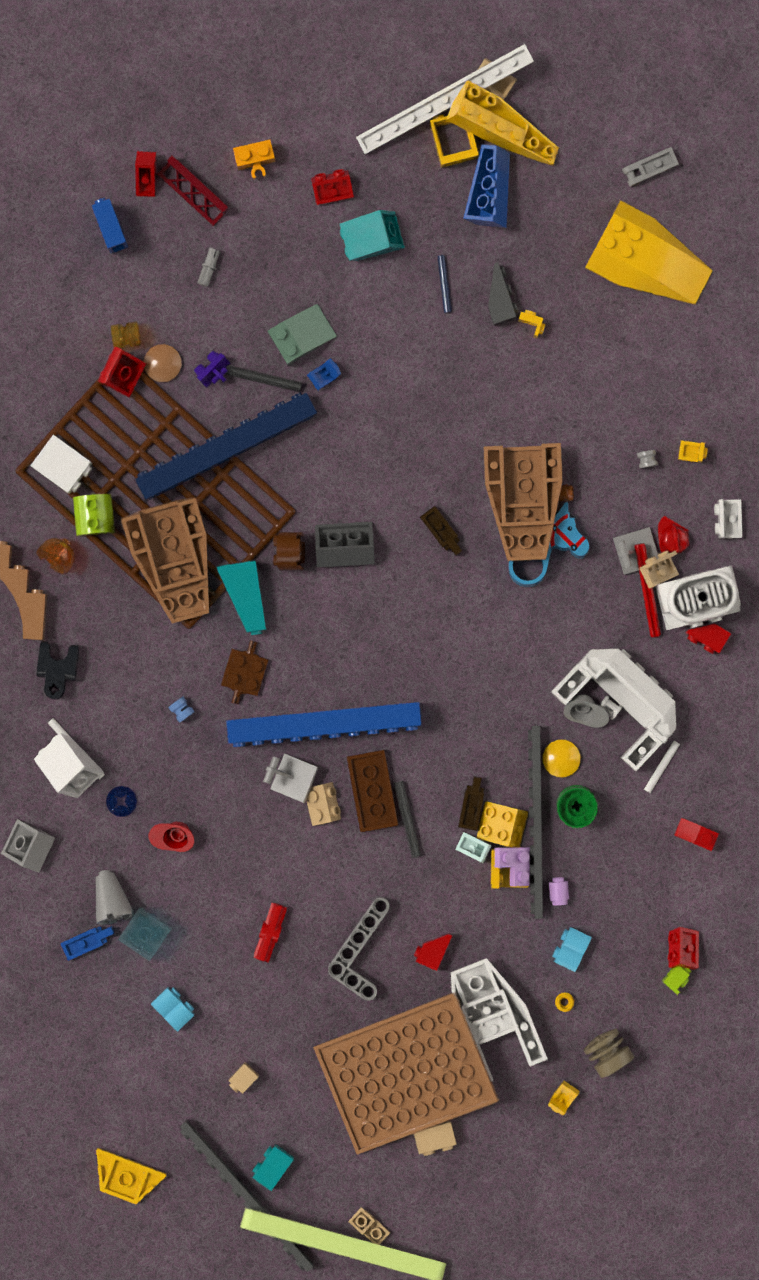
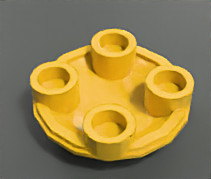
M567 740L551 742L543 753L545 769L556 777L572 775L580 764L578 748Z

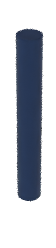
M439 255L437 258L444 313H450L452 311L445 255Z

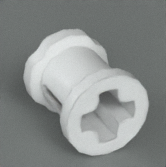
M606 696L599 705L608 712L611 720L617 716L622 708L621 705L618 706L609 700V696Z

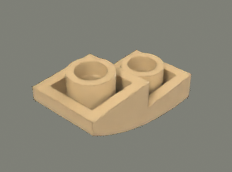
M362 1207L348 1221L374 1244L380 1245L390 1234L389 1230Z

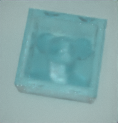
M141 906L118 940L151 961L173 927Z

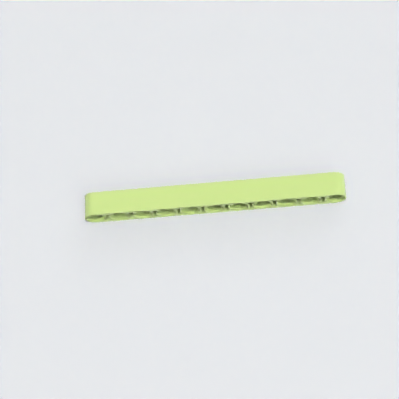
M246 1208L240 1226L244 1229L431 1280H442L447 1264Z

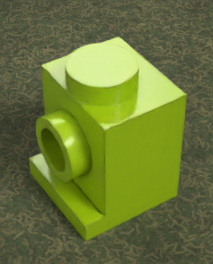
M679 966L675 967L661 981L678 995L680 992L677 989L679 987L683 988L688 983L691 970Z

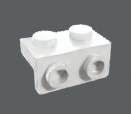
M719 499L717 504H714V514L718 515V523H715V535H718V539L742 538L741 500Z

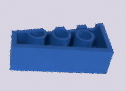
M481 145L463 219L476 225L507 227L510 152L494 145Z

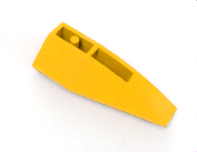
M468 80L451 105L447 121L511 152L549 165L554 164L559 148L501 97Z

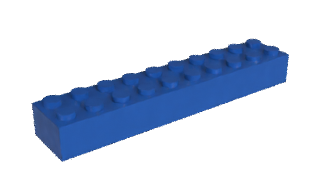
M419 702L227 720L226 724L228 744L233 743V747L245 746V742H252V745L265 744L264 740H271V743L284 742L283 738H290L292 742L302 741L304 736H310V740L322 739V735L329 734V738L341 737V733L347 732L348 736L360 735V731H367L368 734H377L379 729H387V732H398L399 727H406V731L418 730L417 726L421 725Z

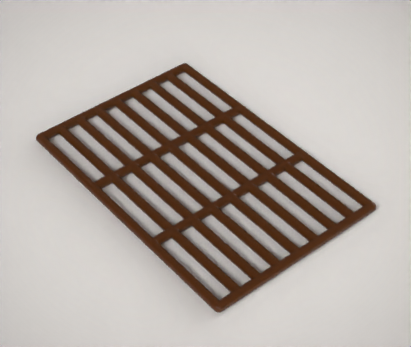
M143 371L139 379L173 409L165 418L137 391L133 390L131 397L160 423L153 432L112 396L97 379L15 470L17 475L74 526L75 516L25 472L53 435L57 436L59 434L109 480L100 488L88 476H83L81 481L95 494H107L115 485L141 510L150 507L120 479L127 471L133 477L138 478L137 474L140 472L133 464L140 457L155 469L154 466L158 462L146 452L153 443L169 458L176 455L159 438L165 429L188 449L195 445L172 424L174 419L180 415L205 439L213 436ZM96 392L147 437L140 446L89 400ZM83 406L134 451L128 460L77 415ZM70 420L121 465L115 474L63 429ZM236 456L230 459L223 469L219 466L211 469L217 475L210 483L201 475L193 479L204 488L196 497L199 511L248 554L242 560V562L255 559L274 538V535L295 515L296 510ZM235 466L286 511L280 520L275 518L228 475ZM222 480L273 525L267 534L262 532L215 489ZM182 484L175 487L186 499L195 498ZM73 491L70 494L67 493L72 499L73 497L80 496L77 492L74 493ZM164 493L157 496L163 504L172 502ZM209 494L261 540L254 548L250 547L202 503ZM112 499L113 510L122 518L130 515ZM115 527V533L111 534L130 550L126 536ZM206 532L208 545L229 564L240 563ZM86 535L94 545L160 604L149 583L138 574L140 568L137 563L131 568L96 535ZM207 559V570L222 582L215 591L208 586L210 608L225 592L226 588L217 571V567ZM203 615L180 621V623L187 629H191Z

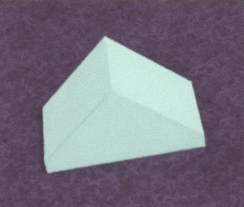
M463 832L456 850L484 863L491 845Z

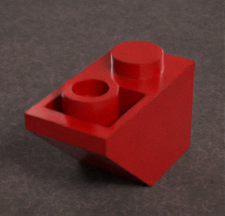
M717 624L706 625L685 632L688 635L687 639L696 645L698 642L703 644V649L712 655L714 652L720 653L731 635L730 632Z

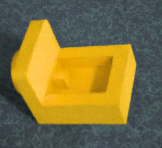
M525 310V313H520L519 322L537 326L533 338H537L538 334H543L545 324L542 323L543 318L536 316L535 312Z
M681 440L678 460L701 463L707 457L708 448H705V443L703 442L696 443Z
M563 1080L551 1096L548 1106L554 1112L564 1116L568 1107L578 1096L579 1090Z

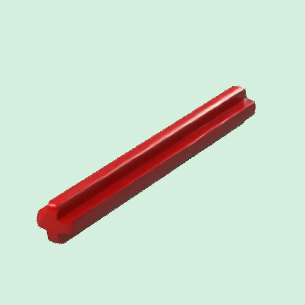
M636 544L635 551L638 568L646 565L645 561L648 560L645 544ZM639 569L650 636L653 638L661 636L653 587L649 589Z

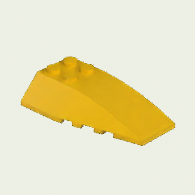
M621 200L585 266L586 269L618 286L629 287L634 290L645 291L694 305L713 271L656 219Z

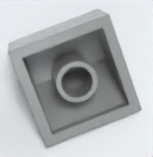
M17 819L1 854L20 866L39 873L55 837Z

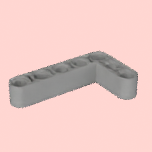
M377 897L372 902L328 966V972L331 977L364 1000H372L376 997V985L352 969L350 965L388 912L389 902L384 897ZM378 901H384L386 909L379 911L376 909L375 904ZM368 916L375 919V924L371 927L366 926L364 923L365 918ZM361 932L364 935V940L356 942L353 939L355 933ZM344 949H352L353 956L345 958L342 954ZM334 964H339L342 966V972L335 974L332 972L331 967ZM350 975H355L358 978V982L355 985H350L347 982V978ZM371 986L374 989V993L371 996H366L363 993L364 987Z

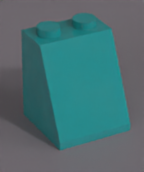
M378 210L340 223V236L344 240L345 254L349 261H359L405 248L395 211Z

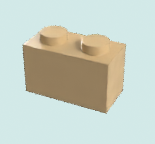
M451 1120L414 1133L419 1154L423 1153L424 1156L434 1154V1150L442 1148V1151L453 1149V1145H457Z

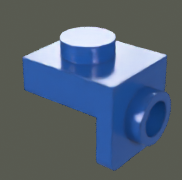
M330 358L307 376L315 388L320 390L336 380L341 375L338 365Z

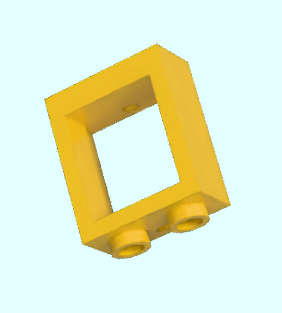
M443 114L434 116L433 120H430V127L441 168L478 159L479 154L474 135L468 131L466 133L471 149L444 156L436 127L450 124L451 122L447 121L448 116L444 117Z

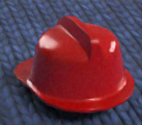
M666 516L662 517L658 523L660 551L662 553L667 550L669 553L674 551L677 554L682 553L689 546L688 529Z
M178 821L171 824H157L150 829L148 834L150 843L162 850L186 852L193 847L195 842L189 827L185 823Z

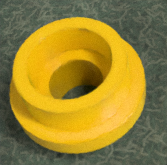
M560 993L555 999V1005L562 1012L570 1011L574 1006V998L569 993ZM564 998L568 1000V1004L565 1006L561 1004V1000Z

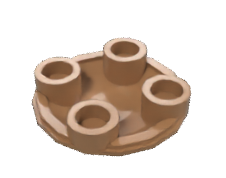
M166 344L152 347L144 358L146 363L144 369L147 375L158 382H169L179 374L182 366L178 351Z

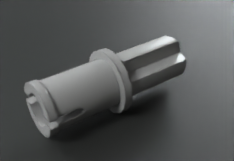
M209 248L206 260L201 265L203 268L198 279V284L207 287L213 271H216L215 266L221 253L218 250L216 251V249Z

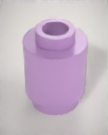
M564 877L552 878L553 881L549 882L552 905H567L569 900L568 881H564Z

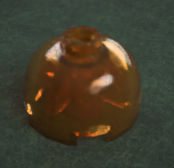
M65 538L47 539L36 551L39 559L42 560L44 558L51 564L49 567L59 574H64L65 572L67 574L75 563V552L71 547L72 544Z

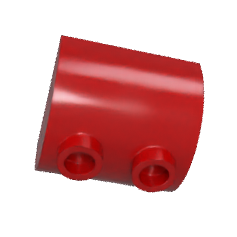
M114 347L100 374L98 382L130 398L146 363L128 352Z

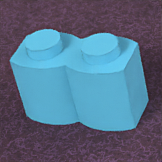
M569 927V930L565 929L560 938L563 940L561 946H557L552 954V957H554L553 962L575 972L592 937L572 927Z
M167 987L151 1002V1005L178 1032L195 1015L192 1012L194 1008L188 1001L184 1003L179 998L181 994L174 987L172 989Z

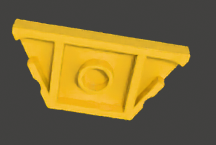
M97 1148L96 1150L100 1191L133 1204L141 1201L167 1175V1173L104 1149Z

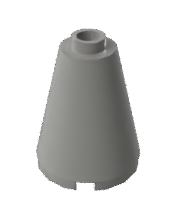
M110 870L99 872V875L96 877L97 924L108 925L117 923L116 921L123 917L124 920L133 917L134 911L115 873L110 872Z

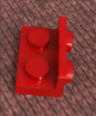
M338 169L333 171L332 174L320 173L311 178L316 205L354 197L348 170Z
M683 927L669 931V968L673 969L679 966L692 970L698 969L699 931Z

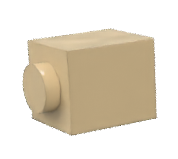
M244 1062L229 1078V1086L236 1093L240 1091L243 1094L259 1077V1074Z

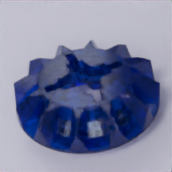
M115 787L107 795V808L115 816H127L136 808V795L128 787ZM127 795L125 803L128 807L120 805L116 808L118 801L115 796L122 798Z

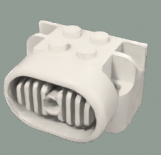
M732 565L655 586L666 631L690 625V628L704 625L703 621L708 620L709 623L722 620L721 616L741 611L739 591ZM701 591L707 595L705 602L698 600V593Z

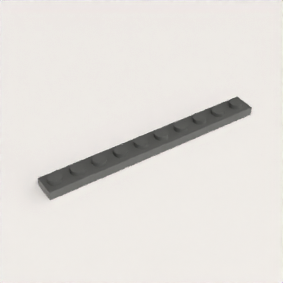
M531 726V730H528V741H532V749H528V760H532V768H528V778L532 780V787H529V799H532L533 807H529V818H533V826H529V837H533V845H530V857H533V864H530V876H534V883L530 884V895H534V903H530V913L534 914L535 919H543L540 726Z
M184 1121L180 1126L182 1129L180 1131L187 1140L190 1138L194 1142L193 1147L199 1154L203 1153L207 1157L206 1162L213 1169L216 1167L220 1172L218 1174L225 1183L229 1182L233 1187L231 1189L238 1198L241 1196L246 1201L244 1203L246 1208L271 1215L189 1121ZM272 1236L276 1241L280 1240L284 1246L282 1248L289 1256L292 1254L297 1259L295 1263L301 1270L305 1269L309 1272L314 1267V1263L295 1242Z

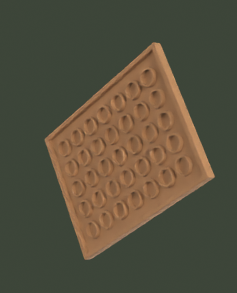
M455 992L313 1047L356 1154L499 1101Z

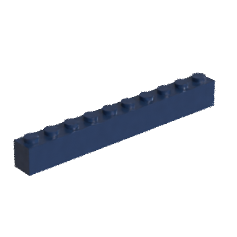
M301 392L291 397V401L287 403L284 401L274 405L275 409L269 412L266 409L258 413L257 418L253 420L248 418L240 422L241 426L235 429L230 427L223 431V435L219 437L214 435L206 440L207 443L201 446L196 444L190 447L188 453L184 455L178 453L171 457L172 461L168 463L160 462L154 466V470L150 472L145 470L137 474L138 478L135 479V482L145 501L147 502L317 416V412L308 394L302 395Z

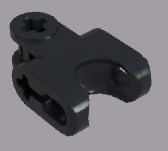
M48 641L40 643L36 676L45 678L44 692L47 697L54 700L61 698L65 692L66 680H76L80 650L78 645H71L68 648L67 656L57 661L50 656V643ZM54 684L59 688V692H55V695L50 691Z

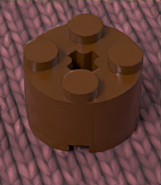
M279 532L278 535H274L273 544L274 547H277V554L273 556V563L280 571L304 570L301 563H305V542H301L300 538L304 537L303 532Z

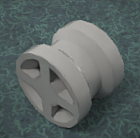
M656 450L637 453V457L640 459L639 469L658 465V461L655 460Z

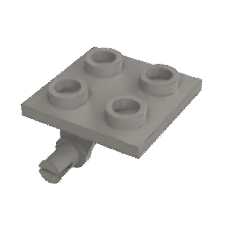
M650 527L613 538L624 575L639 571L635 551L636 544H645L648 559L654 556L656 559H659Z
M284 753L280 766L276 770L280 758L273 756L269 767L267 766L266 768L267 773L263 782L271 784L273 776L276 774L271 790L305 803L319 767Z

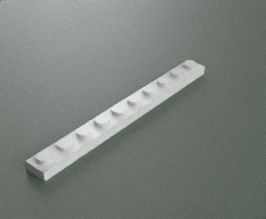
M524 44L356 138L363 152L367 154L451 108L453 101L466 81L469 80L485 89L534 61Z

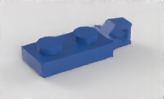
M99 926L60 944L69 961L104 945V943L108 942L106 937L115 932L112 926L104 930Z

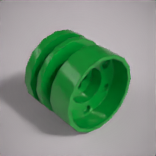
M571 785L559 794L557 812L560 819L566 825L572 828H582L589 825L595 819L597 802L594 794L587 787ZM574 801H578L579 804L582 803L579 806V810L571 807V805H574Z

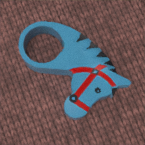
M568 502L562 506L560 511L556 512L547 558L540 560L543 565V571L540 576L530 581L522 580L514 573V561H509V575L517 585L522 587L538 585L546 575L551 550L554 548L561 551L569 550L576 558H584L587 555L589 542L576 529V517L568 513Z

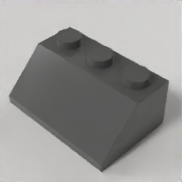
M372 522L315 525L317 568L375 564Z

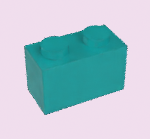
M276 1144L273 1148L271 1146L267 1148L263 1154L266 1158L262 1163L258 1162L252 1170L254 1172L252 1178L270 1191H272L294 1160L292 1155Z

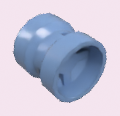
M184 696L168 707L171 712L176 714V719L179 723L195 712L192 707L187 705V700Z

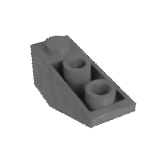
M498 262L494 263L488 310L494 326L516 319V314L518 313L516 303H512L510 295H512L510 285H506L504 277H506L504 267H500Z

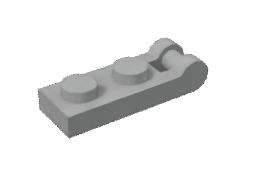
M672 147L633 163L623 168L622 171L624 175H627L629 179L627 182L632 187L678 166L679 163ZM636 169H638L641 174L637 177L633 172Z

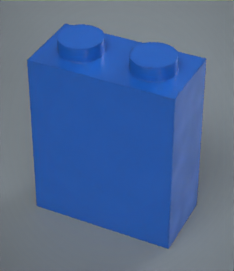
M106 198L96 200L95 204L91 206L109 252L112 254L128 248L110 199L106 200Z

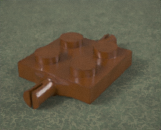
M250 640L247 651L231 649L221 681V686L228 687L234 691L231 703L239 705L242 694L258 696L268 659L254 654L258 642L253 644V641Z

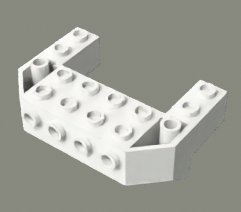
M624 649L589 650L556 685L551 693L566 705L592 678L646 729L620 757L634 771H637L676 730L675 701L672 699L673 695L666 689L662 690L658 686L659 682L653 676L648 677L644 673L645 669L638 662L636 664L630 660L631 656Z

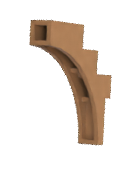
M0 541V579L13 594L19 607L23 623V639L44 640L47 594H43V590L31 589V593H28L30 570H26L25 566L14 565V569H11L12 546L8 545L6 541Z

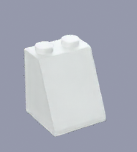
M60 733L52 738V742L39 751L34 760L58 793L78 798L104 772L70 736Z

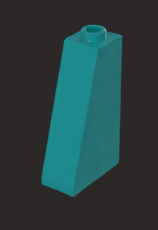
M256 561L217 566V571L246 632H251V635L262 634V630H266Z

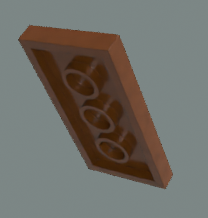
M380 750L347 756L360 832L398 826L385 751Z

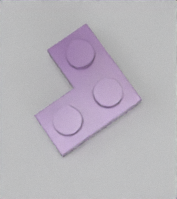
M530 847L495 848V867H510V886H530Z

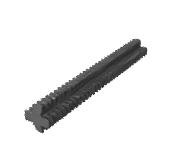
M227 365L228 371L226 374H229V376H236L246 380L250 379V381H257L262 384L264 382L267 385L271 384V386L287 388V390L297 392L301 390L302 382L300 383V381L295 382L294 380L293 382L291 379L288 381V379H281L279 376L274 377L273 375L272 377L270 374L267 376L265 373L260 374L259 372L258 374V371L253 372L252 370L251 372L249 369L246 371L244 368L239 369L238 367L237 369V366L235 368V366L232 367L231 365L230 367V365Z
M400 781L395 782L394 785L396 786L394 787L397 790L396 792H398L396 795L397 799H399L398 804L401 806L399 807L400 811H402L400 813H403L401 816L402 820H404L403 825L406 827L404 830L407 832L405 834H407L406 837L409 839L407 841H409L408 846L411 848L409 851L412 853L410 854L412 858L421 856V852H419L420 848L416 838V831H414L415 827L412 824L413 819L411 817V810H409V803H407L408 798L406 796V789H404V782Z

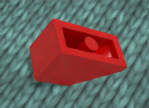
M137 151L135 161L136 196L155 197L156 152Z
M681 818L674 836L709 851H712L719 833Z
M447 933L424 942L422 946L418 945L414 956L417 957L415 961L437 971L452 938V934Z

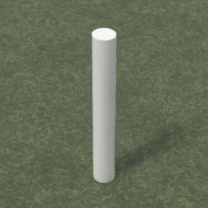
M672 742L644 788L647 792H652L680 746L678 742Z

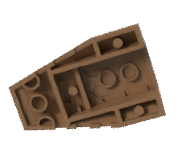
M561 443L528 447H484L485 486L507 561L544 560L547 558L562 486Z
M196 497L164 503L121 518L131 555L171 623L208 614L207 541Z

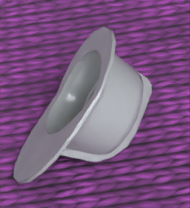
M587 695L573 697L571 702L564 707L563 713L565 717L573 722L598 728L605 726L609 721L608 712L603 707L595 704L594 700Z

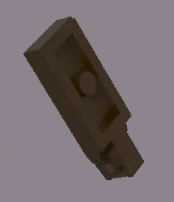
M433 506L420 516L422 522L442 548L446 551L451 549L455 556L462 552L457 545L460 541L458 535L436 506Z
M474 776L472 786L467 785L458 823L459 828L477 831L484 798V788L480 787L481 777Z

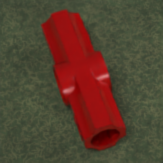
M271 903L266 921L263 922L258 937L260 939L253 958L269 963L275 943L277 944L282 929L281 925L287 907Z

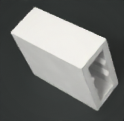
M54 435L31 464L34 469L69 494L72 491L74 493L81 485L79 482L83 476L87 477L92 470V467H90L92 463Z

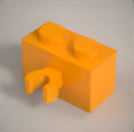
M271 140L233 148L238 170L253 167L251 170L253 179H256V171H261L263 177H266V171L261 165L275 162Z

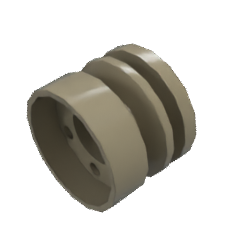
M617 1028L598 1035L583 1049L585 1054L592 1053L588 1057L590 1061L599 1058L600 1061L596 1063L594 1068L601 1078L621 1069L634 1058L628 1046L618 1047L624 1039L622 1036L614 1039L619 1034Z

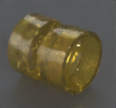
M137 321L128 322L126 326L122 324L111 325L113 347L123 349L126 345L130 347L141 346Z

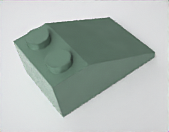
M318 304L268 330L269 336L287 366L337 337Z

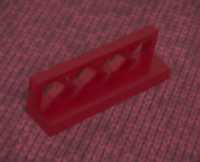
M170 156L167 164L157 174L212 226L229 210L227 205L174 156ZM171 166L176 171L177 179H168L163 174ZM187 181L190 184L191 192L180 191L179 182ZM201 194L204 197L205 205L193 203V195ZM215 207L220 211L214 220L207 215V208Z

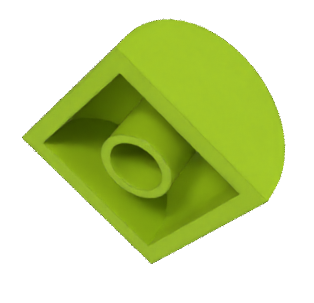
M111 494L73 497L76 536L115 533Z

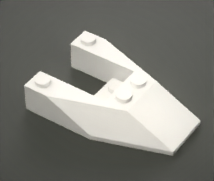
M487 958L451 972L452 993H456L491 1082L494 1080L480 1044L510 1032L516 1031L529 1066L547 1060L526 1004Z

